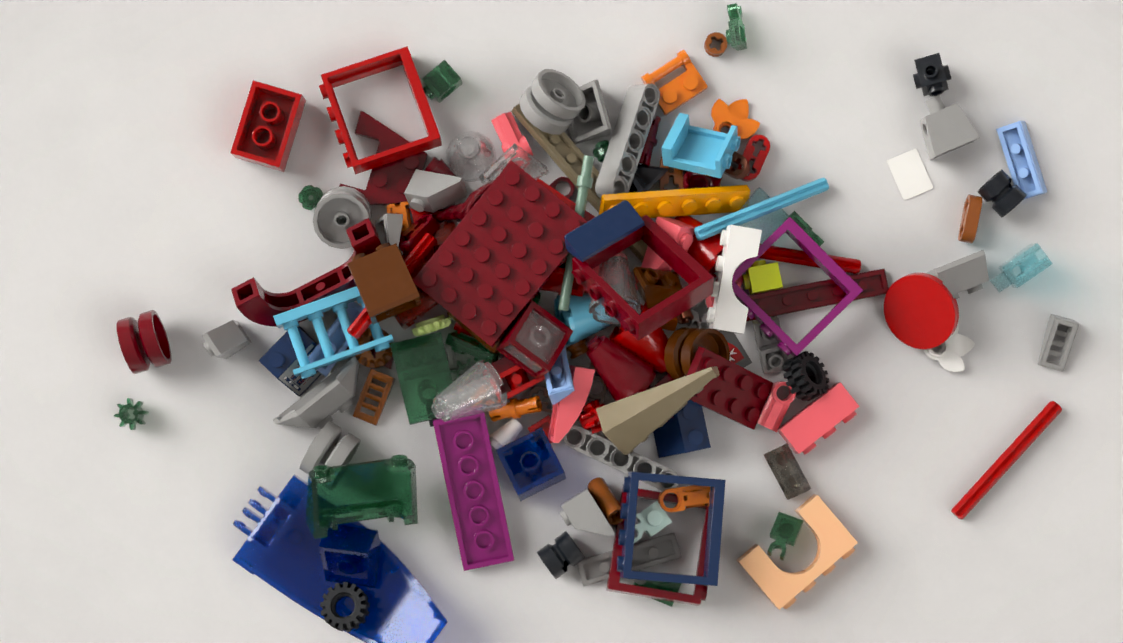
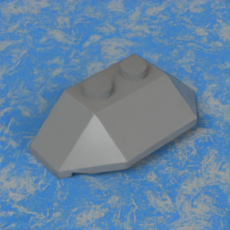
M355 356L350 358L273 419L275 424L317 428L319 426L322 429L326 423L333 421L331 416L338 410L343 413L353 405L351 400L356 397L360 363Z

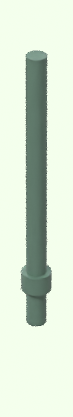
M584 155L581 175H578L576 184L578 186L575 212L583 218L588 191L592 188L593 183L591 173L594 157ZM571 253L566 259L558 310L562 311L569 310L574 280L571 272L572 258L575 256Z

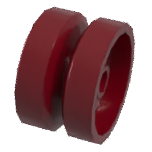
M155 310L141 313L138 322L133 317L117 321L116 327L120 348L133 374L148 371L150 363L155 367L171 364L172 357L168 337L163 323Z

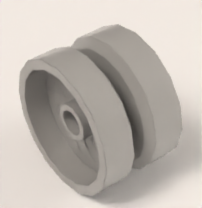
M544 69L538 73L532 85L521 96L519 104L521 111L531 124L543 132L560 135L571 125L573 118L582 111L586 100L580 87L570 77L553 69Z
M346 186L332 188L323 194L315 208L313 216L315 233L322 242L330 247L339 249L352 247L346 229L367 218L371 220L370 203L364 194L355 188ZM340 215L345 216V217L342 218V219H339V218H338V216H340Z
M331 421L326 423L314 438L299 468L311 476L316 474L323 466L319 475V481L329 488H332L341 477L361 442L359 438L350 433L344 435L338 442L341 436V427Z

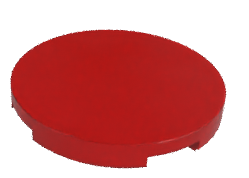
M927 273L908 274L891 285L884 299V316L888 327L901 342L917 349L935 348L944 343L956 330L959 320V308L956 298H953L950 291L943 284V281Z

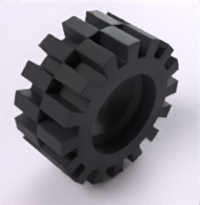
M805 351L788 359L784 363L786 366L783 367V371L786 372L783 374L784 379H788V382H786L787 387L791 386V393H796V398L804 402L826 393L827 389H829L827 384L829 383V378L826 377L828 372L823 370V362L819 363L820 359L817 356L814 357L812 352L808 353V351Z
M336 583L334 588L330 586L327 589L329 591L327 595L324 593L322 596L324 601L320 602V607H322L321 615L324 616L326 623L342 632L343 630L350 632L353 628H360L359 625L361 623L364 624L366 622L365 617H369L370 614L368 608H370V603L367 600L369 599L368 596L353 583ZM344 597H349L355 603L354 611L349 616H339L336 611L338 601Z

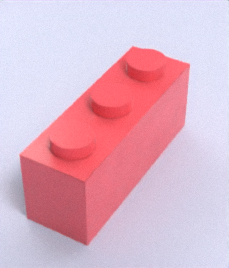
M838 382L779 427L778 432L795 454L803 452L805 455L817 446L814 442L821 436L826 439L836 431L835 425L841 421L846 423L856 415L855 410L860 406L842 383Z

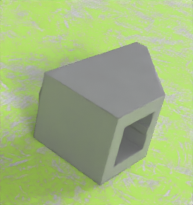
M231 320L202 335L206 341L203 345L211 356L215 355L223 359H228L251 343L243 328L235 320Z

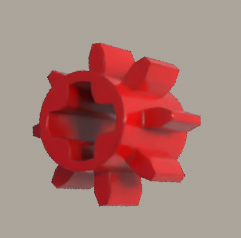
M598 400L584 405L583 411L579 415L582 427L586 430L591 429L592 434L602 431L596 408L602 407L605 404L599 405Z

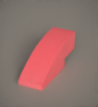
M569 365L575 391L553 405L548 433L549 441L559 443L579 417L588 398L595 369Z

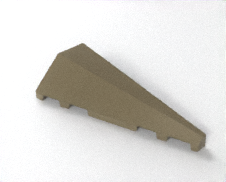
M709 367L596 408L603 434L624 455L631 454L633 449L641 442H645L654 430L663 426L680 411L689 399L695 394L700 393L707 383L713 378H717L720 375L718 367Z

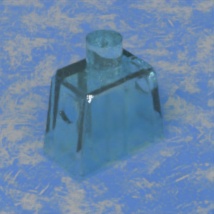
M1031 243L998 268L1002 273L990 281L999 293L1010 285L1013 288H1018L1053 263L1038 243ZM1016 266H1019L1021 269V273L1018 276H1015L1013 273V269Z

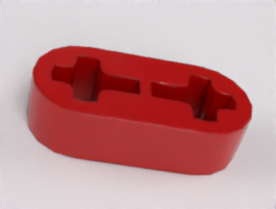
M764 135L751 137L742 155L748 162L750 160L754 161L752 170L755 173H750L742 178V181H753L761 171L770 150V141ZM758 141H761L765 151L760 150L757 157L752 155L755 150L752 143L756 144ZM740 163L737 165V169L739 170L742 169V165Z

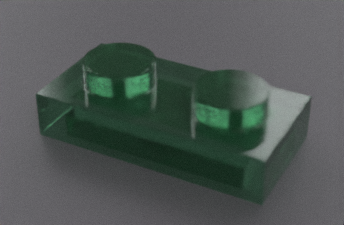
M458 331L449 333L445 343L452 346L451 349L459 354L467 353L474 356V360L483 365L498 361L501 354L500 352L497 354L490 352L476 339L461 332L458 334Z

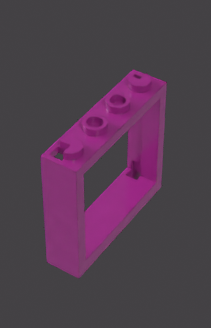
M791 217L759 246L758 256L746 259L735 270L732 278V288L736 298L748 307L747 317L750 319L755 317L761 323L759 326L760 330L769 338L773 335L779 342L778 348L787 356L791 354L793 357L797 356L863 291ZM784 233L847 294L797 344L735 283Z

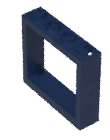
M628 472V477H624L623 492L627 493L626 503H622L620 514L621 519H625L624 530H619L618 545H622V556H617L616 562L617 572H620V577L718 586L726 480ZM639 480L710 487L703 576L632 570Z

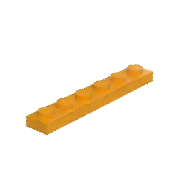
M748 185L602 194L599 215L624 200L632 205L640 217L646 214L650 218H657V216L674 217L730 213L747 207L751 190Z

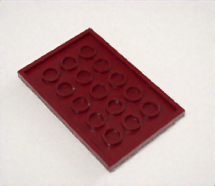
M511 160L415 276L413 282L493 348L570 254L566 249L564 236L588 221Z

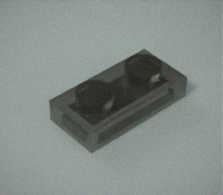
M787 443L763 454L787 500L811 489Z

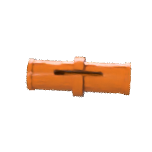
M538 395L527 399H510V402L489 406V416L493 422L512 417L518 419L521 418V415L541 412L542 402L539 400L540 397Z

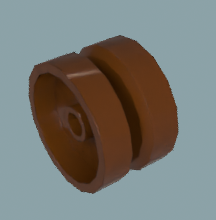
M682 327L674 331L668 339L664 355L666 370L671 378L676 380L687 375L698 347L705 348L729 360L730 351L724 335L715 329Z

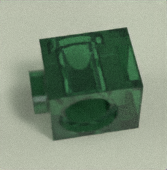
M446 60L442 61L422 78L425 94L431 100L436 98L439 103L462 85L461 78Z

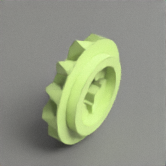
M440 315L416 323V327L411 330L414 336H421L449 327L452 322L450 317L445 318L444 315Z

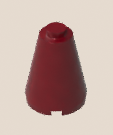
M595 336L587 344L588 350L586 354L615 401L632 396L637 392L645 391L656 376L654 371L656 370L653 366L608 337L602 336L599 338Z

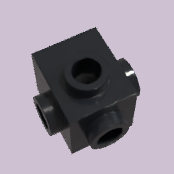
M940 53L914 60L917 73L913 74L916 89L922 88L924 96H937L949 89L947 81L951 80L948 65H942Z

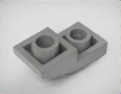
M777 316L770 317L780 327L779 318ZM758 320L752 321L764 375L783 371V367L786 366L784 363L788 359L787 355L778 348L779 342L773 335L769 338L760 330L759 326L761 323Z

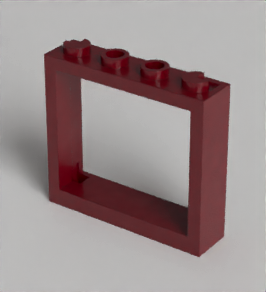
M647 214L641 217L645 223L643 227L586 261L581 262L576 257L572 258L571 272L576 279V283L582 284L588 290L591 298L595 301L598 300L604 306L608 315L615 317L621 323L625 332L629 331L638 341L712 295L714 277ZM643 240L689 285L639 315L593 268L636 242Z
M623 488L621 492L620 505H622V503H626L627 493L623 492ZM638 488L637 498L658 501L661 492ZM667 493L663 498V502L677 504L678 499L675 494ZM707 503L705 506L696 507L705 509L696 576H703L709 509ZM624 520L616 524L606 591L699 606L701 600H706L707 585L694 584L693 595L619 583L620 572H617L616 562L617 556H622V545H618L619 530H624Z

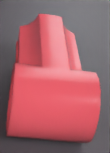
M511 112L503 113L491 120L502 143L501 148L508 163L511 160L514 163H519L533 156L532 150L525 136H522Z
M777 381L773 384L759 419L756 422L775 432L778 431L790 403L793 402L796 393H791V386H788V397L784 400H780L777 397V389L781 386L787 387L785 381Z

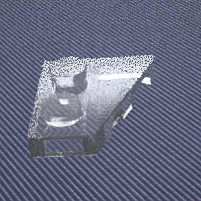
M514 143L479 178L484 185L495 180L511 160L534 179L547 175L549 171L547 166Z

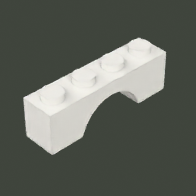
M729 225L726 230H722L720 245H723L722 256L718 255L715 271H719L717 282L714 281L713 294L711 295V297H714L713 307H709L706 322L710 323V329L744 334L748 307L736 298L732 288V278L740 263L748 258L758 256L762 230Z

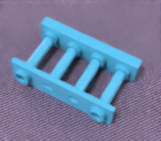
M357 286L273 316L276 326L278 328L283 327L284 330L288 331L300 364L299 368L293 370L296 377L301 375V378L305 379L316 375V370L372 349L380 352L390 348L389 343L394 342L392 334L384 337L379 322L374 325L370 324L369 327L374 341L359 346L358 340L348 333L347 329L351 325V321L346 310L348 308L347 304L357 301L358 304L362 305L363 309L365 308ZM329 310L337 313L349 346V350L338 354L334 353L322 317H324L323 313ZM307 318L309 322L312 321L325 356L324 359L313 363L309 361L297 328L299 326L298 322Z

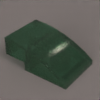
M441 332L391 343L409 424L413 425L460 413Z

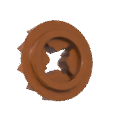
M370 327L357 339L359 346L370 342L371 337L373 338ZM381 329L384 337L389 335L385 330ZM389 343L390 348L376 352V358H374L371 351L355 355L359 363L366 367H381L392 358L394 343Z

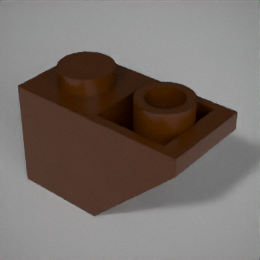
M635 267L633 269L637 290L648 309L682 289L678 277L671 271Z

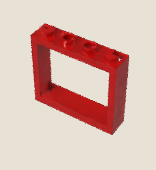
M408 46L321 74L323 84L319 85L322 97L323 99H329L331 106L327 107L330 120L331 122L337 121L339 129L335 130L339 145L345 144L347 152L343 153L347 168L353 167L355 175L442 146L441 136ZM402 65L428 137L358 160L333 88Z

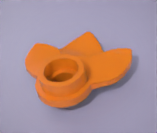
M718 99L711 110V117L715 123L713 131L721 132L723 127H727L730 130L731 126L735 125L737 126L738 136L741 139L751 137L758 130L760 123L748 118L749 106L747 99L737 100L729 106L723 100Z

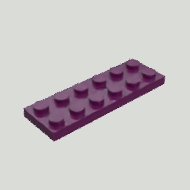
M484 409L433 419L464 571L514 561Z

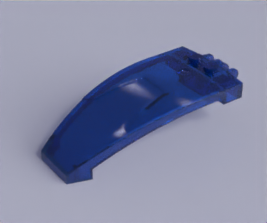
M295 474L278 497L262 486L257 489L263 497L268 498L273 504L267 509L259 501L249 500L248 504L264 515L260 517L249 508L244 507L242 510L244 515L258 523L254 530L250 529L242 521L235 520L233 522L236 528L249 537L232 561L251 574H255L273 588L323 620L325 618L321 615L322 607H320V602L324 601L322 596L324 593L327 595L329 592L327 589L330 586L334 588L336 583L343 584V582H348L362 589L369 598L367 599L370 603V608H368L370 612L369 617H365L366 622L364 624L361 623L359 625L360 628L351 629L352 631L347 633L366 643H433L448 622L418 579L382 540L353 515ZM349 597L340 599L336 605V611L342 617L352 614L355 608L353 599Z

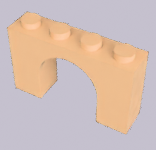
M813 494L795 510L813 532L817 541L816 556L807 568L799 572L782 571L758 544H754L737 559V562L779 610L782 607L784 609L789 608L797 600L795 596L802 590L804 593L809 591L816 584L814 580L818 576L829 574L836 567L834 563L841 557L843 559L849 557L855 551L854 546L858 543L816 494Z

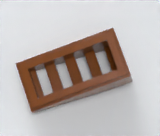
M370 369L353 417L377 426L396 379ZM377 379L387 384L383 388L373 384V380ZM370 388L382 392V397L369 393ZM366 397L379 402L378 407L366 403ZM362 407L374 411V417L361 412Z

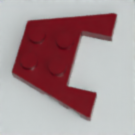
M360 112L355 134L380 141L376 154L410 143L367 113ZM421 152L372 169L366 190L341 183L339 187L355 188L364 194L370 205L408 202L404 192L415 170L424 171L428 154Z

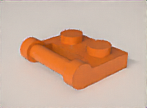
M685 50L677 53L676 58L651 74L646 73L641 77L644 84H655V82L683 65L686 71L659 88L660 99L658 106L665 116L708 88Z

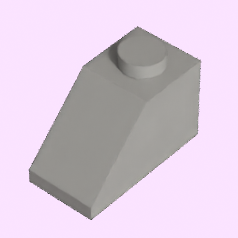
M416 169L404 194L411 209L418 212L427 211L434 213L465 198L468 192L462 177Z

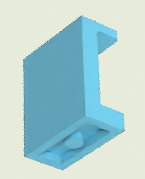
M679 113L661 147L663 166L721 178L725 169H729L731 166L734 151H738L740 147L741 137L738 136L737 126L732 125L728 134L690 126L689 115Z

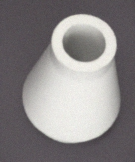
M512 418L490 434L492 450L499 456L504 452L508 453L523 426Z

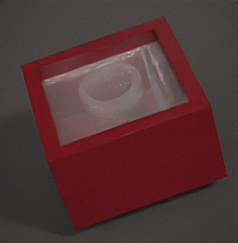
M531 301L505 332L496 350L531 376L538 379L550 372L573 330L534 301Z

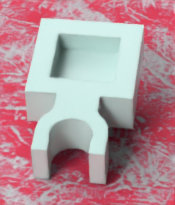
M658 501L636 515L639 523L635 525L637 536L634 539V543L641 539L644 532L649 537H652L672 522Z

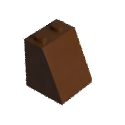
M388 242L375 248L376 252L368 255L366 253L357 254L351 258V262L347 263L373 325L421 305L420 295L396 243L390 245Z

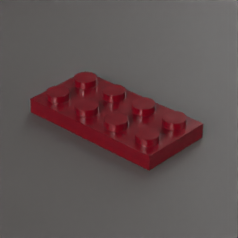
M698 347L687 375L714 366L718 367L720 375L717 378H713L703 387L704 389L700 393L695 394L689 400L754 430L773 382L705 348Z

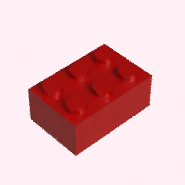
M253 80L230 153L237 159L284 172L306 103L303 95Z

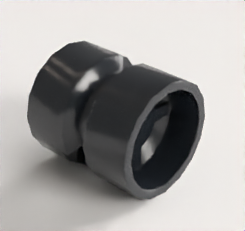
M1002 169L977 191L986 202H993L992 208L1001 218L1013 210L1027 196L1018 185H1011L1012 179Z
M567 531L555 538L554 545L547 544L537 551L540 559L555 579L567 572L568 565L575 566L585 559V556Z

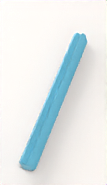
M826 178L812 181L698 226L694 229L697 240H704L721 233L729 225H742L825 192L829 189Z

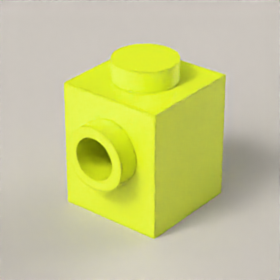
M765 260L755 261L745 271L746 274L742 275L744 289H749L750 295L777 290L783 287L778 262L766 264Z

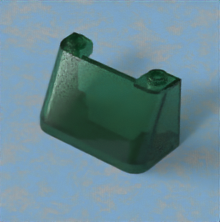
M394 455L391 459L331 467L318 465L308 474L306 523L314 539L328 537L327 530L330 527L332 530H338V524L386 517L389 522H394V517L404 519V525L418 524L416 465L406 455Z

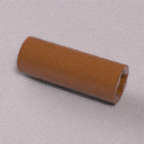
M600 477L591 480L587 487L588 491L607 521L612 525L621 523L624 520L620 517L621 505L605 480Z

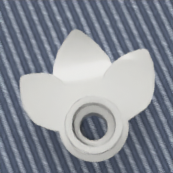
M958 324L953 335L940 345L938 352H934L932 348L924 349L925 354L930 359L938 360L943 369L951 372L965 370L961 356L968 353L975 345L967 336L958 334Z

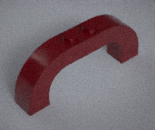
M367 218L346 229L354 252L350 259L341 266L286 293L268 292L253 277L231 289L236 307L247 319L254 323L277 327L273 316L356 287L347 263L351 262L353 256L360 253L371 254L376 252V247L382 245L373 223Z

